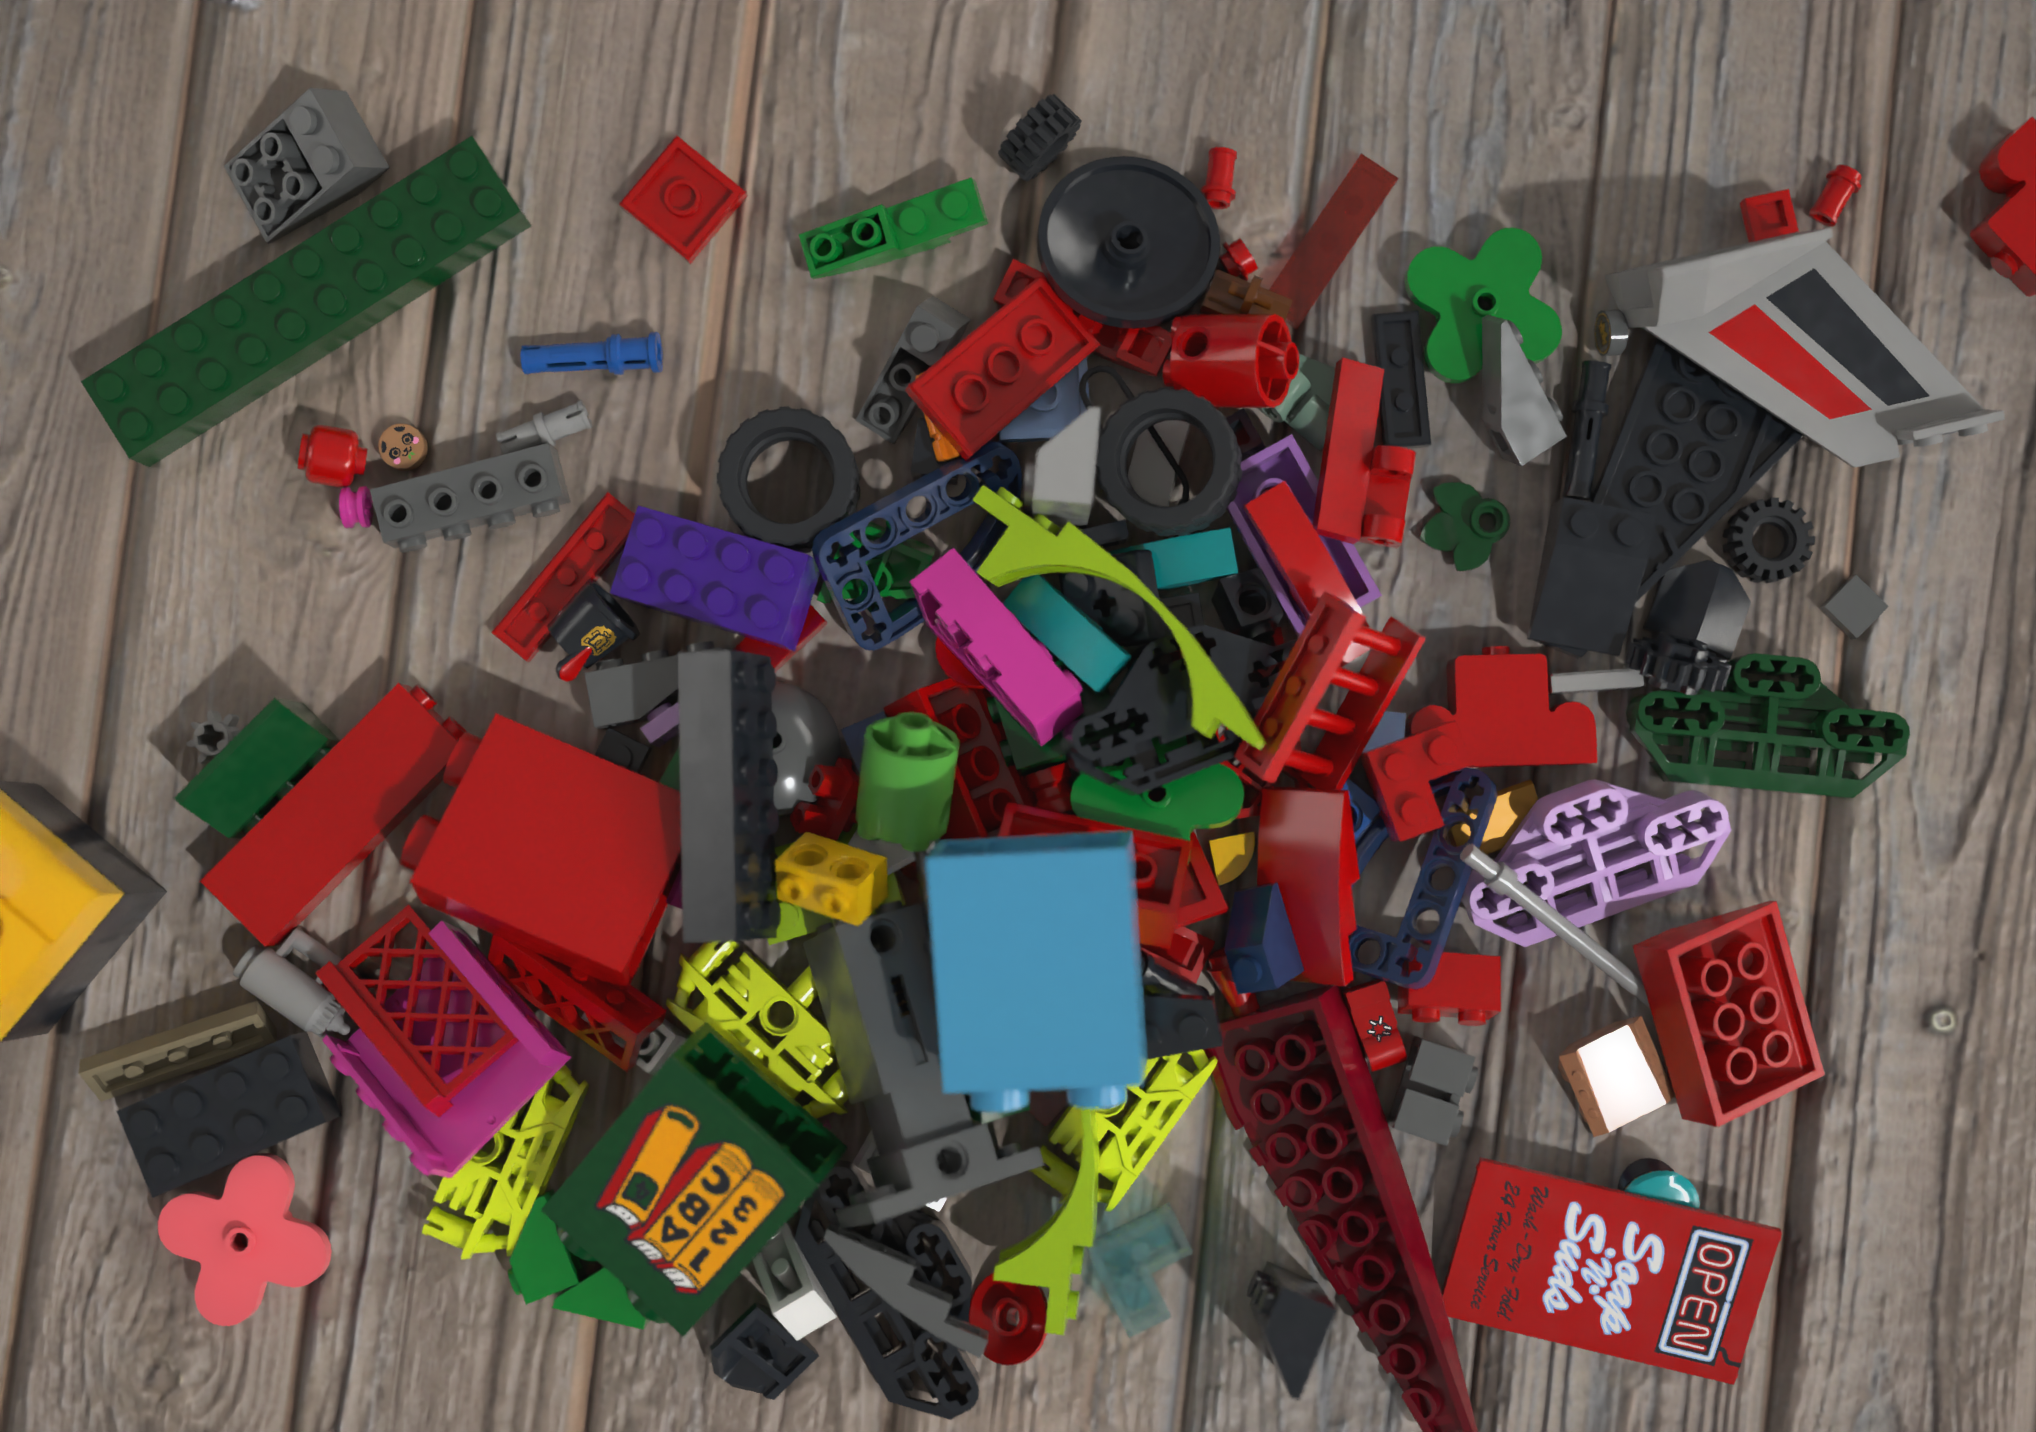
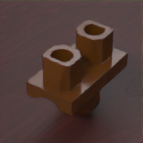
M1217 269L1200 313L1277 314L1285 321L1293 300L1260 287L1263 280L1261 277L1254 275L1250 283Z

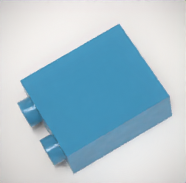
M1132 831L938 841L926 857L943 1093L970 1092L971 1108L981 1112H1006L1023 1108L1029 1104V1090L1067 1088L1068 1103L1079 1108H1106L1125 1102L1127 1100L1126 1086L1143 1085L1147 1061Z

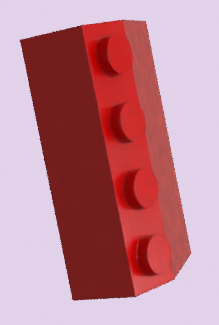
M1777 901L1763 902L1672 928L1632 946L1682 1119L1720 1127L1825 1075Z

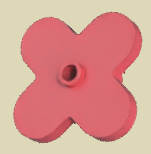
M259 1153L238 1162L228 1176L222 1197L201 1191L187 1192L170 1200L160 1213L158 1233L163 1245L173 1254L198 1261L201 1264V1270L195 1287V1303L201 1315L213 1324L231 1326L244 1321L254 1314L262 1302L268 1281L287 1287H302L319 1278L326 1271L330 1263L332 1251L326 1233L314 1223L294 1218L289 1211L295 1189L294 1175L290 1166L282 1158L274 1154ZM240 1233L247 1236L248 1246L242 1243Z

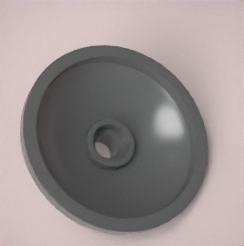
M776 682L775 689L772 692V712L776 717V736L780 738L781 745L773 748V759L776 761L778 768V779L774 786V806L777 808L779 817L791 815L796 805L800 802L814 804L819 800L821 796L813 795L808 787L809 777L815 765L835 766L838 757L841 756V743L836 723L820 700L802 688Z

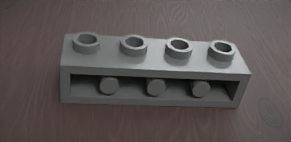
M550 443L370 489L383 543L393 548H399L400 552H412L427 547L426 540L444 536L445 541L462 539L472 534V528L487 524L489 529L508 527L516 523L515 517L532 513L534 518L550 516L560 512L559 505L571 503L558 450Z

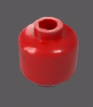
M316 425L312 428L310 434L302 433L297 469L305 470V477L311 483L340 488L349 487L353 483L355 474L364 475L368 448L359 447V436L354 430Z

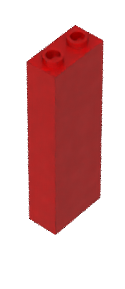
M398 683L200 880L265 947L279 945L443 781L449 757L458 740L467 731L450 716L444 720L433 709L437 704L436 700L420 685L416 684L412 688L409 685Z

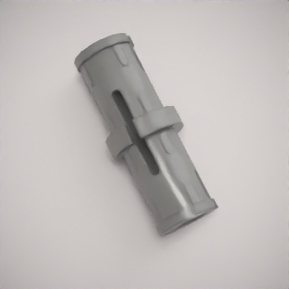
M580 400L573 405L544 415L542 412L534 414V420L503 432H497L496 437L497 441L502 443L499 445L502 453L507 454L545 443H550L554 447L556 446V440L587 428H593L591 419L587 417L589 416L583 401Z

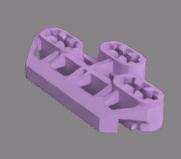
M1596 779L1587 780L1537 800L1494 861H1502L1517 873V880L1521 883L1528 881V884L1525 885L1527 888L1579 928L1698 884L1730 834L1731 827L1725 806L1699 791H1686L1662 799ZM1605 797L1606 800L1601 802L1600 798ZM1577 804L1581 809L1578 810L1574 805ZM1600 807V809H1601L1600 811L1596 812V811L1594 810V809ZM1558 813H1562V814H1563L1562 816H1560V817H1558V818L1556 817V814H1558ZM1580 815L1584 819L1580 820L1575 816ZM1676 815L1682 819L1678 820L1674 816ZM1556 822H1557V824H1558V826H1556L1555 828H1553L1552 826H1550V825L1555 824ZM1708 842L1701 857L1691 859L1683 853L1676 855L1678 852ZM1647 861L1650 862L1653 874L1647 875L1646 870L1641 868L1615 878L1614 874ZM1474 869L1471 871L1461 902L1465 905L1468 918L1472 923L1523 947L1557 936L1534 916L1527 919L1524 912L1510 916L1506 922L1510 925L1508 927H1503L1493 922L1494 919L1515 913L1524 908L1506 894L1498 895L1491 888L1484 892L1485 900L1480 902L1479 899L1483 897L1482 889L1488 886L1484 884V877ZM1529 871L1532 872V874L1526 876V873H1528ZM1589 883L1593 895L1587 897L1586 892L1581 890L1556 900L1553 897Z

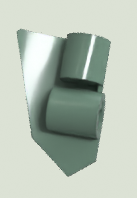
M1299 354L1297 375L1291 380L1288 393L1281 405L1275 408L1257 409L1276 422L1281 423L1284 421L1317 450L1321 451L1324 448L1335 367Z

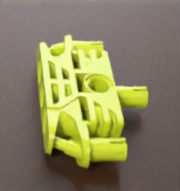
M704 942L689 958L682 953L680 954L679 964L682 969L676 985L678 988L674 1000L667 998L665 1004L684 1025L695 1033L707 1022L793 1099L802 1090L814 1097L815 1099L810 1101L808 1105L802 1106L814 1118L817 1119L833 1112L839 1115L848 1113L843 1104L849 1097L840 1068L824 1085L817 1080L825 1070L824 1067L826 1065L829 1066L835 1060L836 1053L828 1026L808 1008L818 996L810 965L787 988L752 953L744 951L739 957V963L732 964L727 969L729 973L721 976L714 982L709 976L740 946L738 942H725L719 949H717V946L721 942ZM697 986L705 996V999L692 1010L687 1007L691 992ZM723 989L747 1012L745 1016L736 1010L718 991ZM785 1001L792 1006L795 1015L791 1025L782 1027L776 1025L771 1020L770 1009L775 1002ZM758 1013L761 1025L767 1032L777 1036L787 1035L777 1046L750 1023ZM784 1049L811 1073L809 1078L782 1053Z
M1204 1050L1187 1052V1054L1191 1055L1197 1066L1192 1073L1177 1063L1182 1053L1162 1057L1164 1059L1144 1088L1140 1085L1126 1086V1088L1137 1095V1098L1119 1123H1116L1109 1117L1118 1114L1124 1108L1127 1100L1119 1105L1095 1108L1098 1143L1108 1130L1112 1132L1099 1150V1173L1113 1182L1111 1190L1098 1188L1097 1202L1106 1203L1104 1211L1111 1212L1117 1206L1213 1072L1218 1061L1215 1056L1208 1059ZM1159 1058L1146 1061L1144 1079ZM1069 1104L1047 1136L1048 1141L1056 1145L1057 1142L1061 1144V1149L1069 1155L1072 1152L1075 1160L1081 1164L1084 1135L1082 1115L1079 1107ZM1041 1145L1039 1149L1043 1162L1049 1167L1047 1168L1043 1165L1028 1171H1031L1061 1193L1062 1196L1058 1203L1062 1204L1070 1193L1079 1171L1046 1149V1146Z
M564 1064L534 1095L523 1124H520L528 1102L493 1136L495 1147L492 1153L479 1150L451 1179L442 1178L433 1201L442 1204L449 1200L451 1201L449 1208L456 1211L466 1207L464 1214L475 1218V1223L446 1212L438 1206H434L426 1219L430 1222L424 1224L422 1234L432 1236L462 1249L461 1259H470L475 1253L495 1252L498 1249H507V1256H511L535 1199L542 1195L548 1186L589 1088L587 1081L584 1080L579 1085L571 1076L572 1072ZM554 1081L557 1084H561L570 1095L566 1102L550 1095ZM511 1137L515 1138L505 1164L494 1161L508 1150ZM496 1179L498 1180L487 1207H485L484 1204ZM494 1221L510 1227L509 1235L496 1236L494 1233H487Z

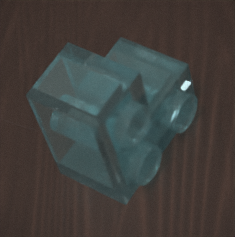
M1168 1202L1096 1237L1093 1246L1087 1247L1088 1253L1129 1338L1171 1318L1167 1303L1152 1273L1193 1254L1171 1204Z

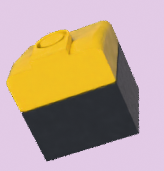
M0 781V1042L48 1034L167 892L47 790L35 783Z

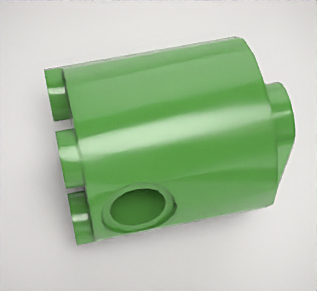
M914 712L901 713L895 717L880 719L867 726L864 735L855 819L858 823L857 833L861 838L872 841L881 839L887 842L899 843L904 849L917 852L928 850L930 841L937 840L946 833L959 748V740L953 731L942 724L932 721L926 715Z

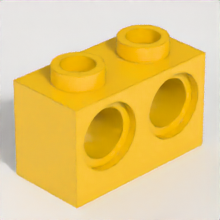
M805 832L775 860L777 898L779 900L856 926H860L888 897L887 857Z

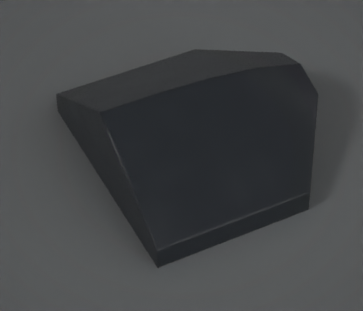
M1705 560L1673 568L1667 571L1660 579L1643 629L1656 634L1671 633L1683 638L1697 639L1708 644L1707 650L1709 652L1715 653L1720 658L1731 660L1751 601L1733 569L1722 564Z
M756 1302L709 1346L713 1372L732 1387L761 1393L765 1398L775 1400L819 1357L817 1350L805 1337L796 1341L773 1315L771 1308Z

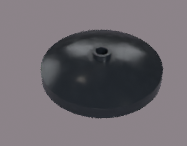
M1118 156L1098 159L1082 165L1070 172L1054 187L1041 212L1037 231V252L1041 269L1055 293L1076 312L1108 326L1134 329L1147 328L1169 322L1175 317L1182 315L1203 296L1217 266L1220 252V234L1210 204L1199 189L1186 177L1156 161L1139 157Z

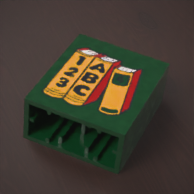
M705 1022L670 1055L541 1211L557 1224L559 1238L571 1253L587 1261H598L627 1287L630 1302L642 1316L655 1323H668L684 1337L819 1186L848 1147Z

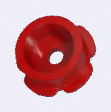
M1239 238L1229 245L1226 242L1222 244L1225 253L1219 256V260L1225 271L1235 277L1240 276L1242 280L1247 281L1249 279L1248 275L1258 270V266L1244 242Z

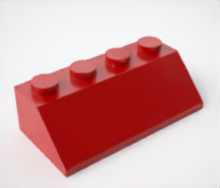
M951 678L917 689L883 707L887 718L906 712L926 715L932 721L942 724L953 731L959 740L947 831L940 837V840L998 838L1007 802L1035 807L1037 801L1033 792L1028 789L1025 777L1019 775L1016 766L1008 768L1006 766L999 741L1005 740L1007 737L1002 722L994 724L986 701V698L991 697L989 691L986 688L964 687L955 683Z
M1007 802L998 837L1132 831L1139 943L1170 949L1192 841Z

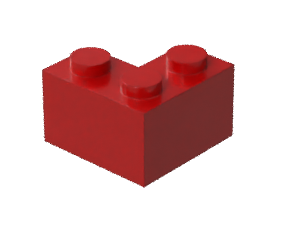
M1456 720L1444 722L1362 752L1360 756L1390 840L1401 842L1445 826L1428 781L1472 765Z

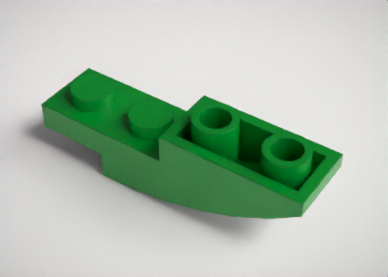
M970 177L888 208L883 204L801 233L799 234V239L810 276L813 279L857 271L948 244L951 242V237L989 223L977 183Z

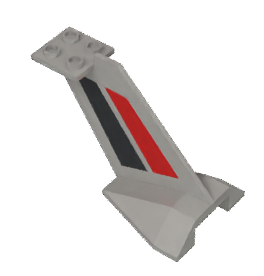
M1832 228L1785 234L1605 275L1606 284L1619 310L1624 314L1628 328L1642 327L1851 467H1860L1900 457L1898 445L1913 443L1914 447L1933 445L1943 442L1942 435L1958 433L1959 436L1976 435L1987 432L1988 423L2005 420L2004 410L1984 409L1826 242L1833 237Z

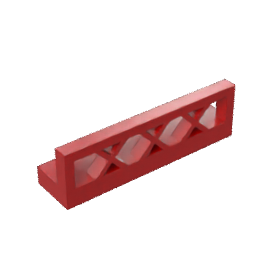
M493 934L487 960L518 994L624 1071L628 1072L636 1065L643 1039L663 1024L667 1010L632 985H630L627 991ZM504 954L513 960L518 972L503 962ZM538 979L549 986L553 997L544 992ZM574 1005L584 1011L589 1023L579 1017ZM610 1031L626 1041L625 1049L614 1042Z

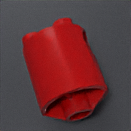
M1191 314L1175 317L1172 322L1171 335L1173 340L1170 359H1167L1163 365V380L1167 387H1174L1175 390L1185 389L1192 391L1194 395L1200 398L1204 397L1210 401L1213 407L1275 408L1281 405L1288 393L1291 380L1296 377L1299 368L1298 348L1292 342L1289 328L1281 316L1277 314Z

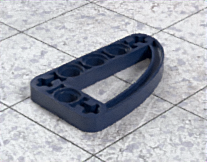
M988 442L968 460L965 461L960 456L833 524L816 536L812 545L813 558L848 634L860 647L873 651L880 649L925 621L916 598H909L891 612H887L866 561L974 504L973 498L983 485L997 493L1000 487H1003L1020 499L1022 473L1018 457L1012 450L999 442ZM994 456L1002 459L998 463L999 471L997 473L989 470L993 466L992 458ZM974 467L975 469L980 471V473L975 475L971 471V468ZM958 474L964 475L966 478L964 491L959 496L948 497L946 485L949 479ZM924 496L927 503L924 513L914 519L908 518L906 515L908 502L914 497ZM987 513L970 542L960 553V556L976 574L1008 528V526ZM875 518H884L887 526L883 536L876 540H868L865 534L868 523ZM851 532H853L858 542L861 543L862 546L860 548H857L852 543L855 540L850 536ZM838 542L842 546L839 549L840 557L834 560L829 556L832 553L830 545ZM855 578L861 579L864 586L860 596L853 600L843 599L842 591L845 584ZM864 610L875 622L873 625L874 633L869 636L864 632L867 629L865 621L858 613Z
M1462 768L1428 781L1435 799L1448 794L1441 812L1445 826L1434 831L1397 937L1356 925L1357 929L1352 932L1354 934L1352 936L1351 934L1348 935L1353 971L1409 989H1419L1431 982L1472 871V867L1461 860V852L1469 844H1473L1478 849L1480 848L1497 800L1496 785L1484 772L1478 769ZM1477 782H1479L1478 785L1482 788L1484 794L1482 797L1474 796L1469 807L1470 811L1477 815L1476 818L1472 819L1464 813L1456 812L1458 808L1467 812L1470 799L1464 794L1466 788L1474 789ZM1380 811L1355 840L1359 875H1361L1379 847L1389 837ZM1457 824L1468 825L1471 831L1468 841L1459 847L1449 845L1447 841L1449 830ZM1442 867L1452 868L1455 873V880L1452 886L1445 890L1434 889L1431 882L1434 872ZM1428 910L1437 912L1439 915V925L1436 930L1429 934L1419 933L1416 928V921L1419 915ZM1414 938L1424 945H1430L1429 950L1426 951L1421 946L1419 949L1416 948L1412 943H1409L1410 939ZM1367 941H1377L1381 948L1380 956L1371 964H1362L1358 958L1359 948ZM1418 949L1416 960L1422 964V968L1419 972L1412 971L1408 977V972L1402 968V964L1404 961H1412Z

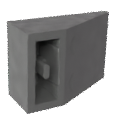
M309 88L224 165L267 243L275 242L361 194L390 168L347 91Z

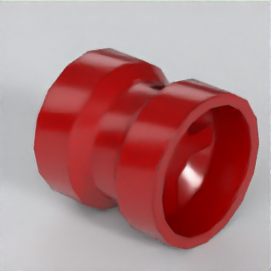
M1068 762L1024 776L1028 789L1035 793L1037 799L1034 808L1058 813L1072 810V789L1069 782L1072 774Z

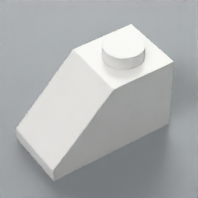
M786 1222L755 1256L753 1263L773 1315L797 1341L833 1320L837 1315L831 1301L795 1241L796 1234L790 1224Z

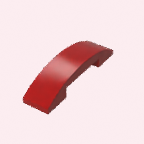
M1013 259L993 298L994 302L1003 307L1038 276L1042 275L1047 281L1044 273ZM1068 306L1101 344L1092 354L1131 370L1157 378L1171 350L1173 340L1171 332L1159 326L1135 329L1108 326L1093 321Z

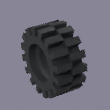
M1050 94L1045 100L1041 99L1035 108H1030L1027 111V115L1023 119L1020 118L1016 123V128L1010 130L1006 136L1008 139L1003 141L1000 146L1001 149L998 151L999 157L1024 181L1027 182L1031 178L1034 179L1038 176L1039 172L1042 173L1047 169L1049 163H1053L1058 158L1057 155L1061 151H1064L1069 146L1067 143L1074 139L1076 136L1075 132L1080 129L1082 121L1055 94Z
M1774 497L1767 500L1761 499L1741 508L1737 514L1729 519L1727 523L1731 525L1729 528L1724 529L1722 537L1728 538L1727 543L1722 545L1723 553L1729 552L1731 555V559L1726 560L1730 567L1736 565L1739 568L1736 574L1740 577L1749 576L1751 577L1750 581L1755 583L1762 581L1772 583L1799 572L1805 567L1803 562L1809 560L1813 554L1812 551L1808 550L1809 546L1815 544V536L1808 535V530L1814 528L1812 522L1805 523L1802 519L1807 513L1802 508L1792 509L1794 503L1789 500L1779 502V498ZM1760 524H1772L1783 534L1784 547L1782 552L1775 558H1767L1760 555L1753 546V533Z

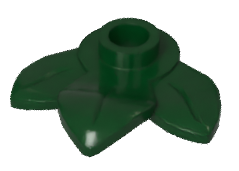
M1462 482L1442 483L1433 488L1435 500L1442 512L1436 514L1425 524L1420 533V540L1434 550L1443 552L1453 551V562L1457 571L1476 569L1488 560L1492 544L1498 542L1507 534L1510 527L1509 512L1501 502L1495 499H1482L1475 488L1469 484ZM1487 514L1492 517L1494 521L1492 529L1485 530L1479 525L1480 515Z

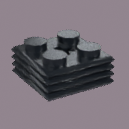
M1133 550L1111 555L1129 569L1159 600L1153 558L1150 550ZM1058 573L1061 593L1095 621L1122 648L1150 643L1166 637L1162 616L1147 601L1127 588L1091 575ZM1115 597L1116 606H1112L1110 609L1107 608L1106 599Z

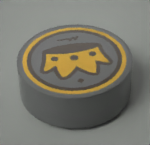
M1603 310L1596 316L1594 338L1596 349L1601 356L1621 355L1626 348L1628 327L1626 318L1620 310Z

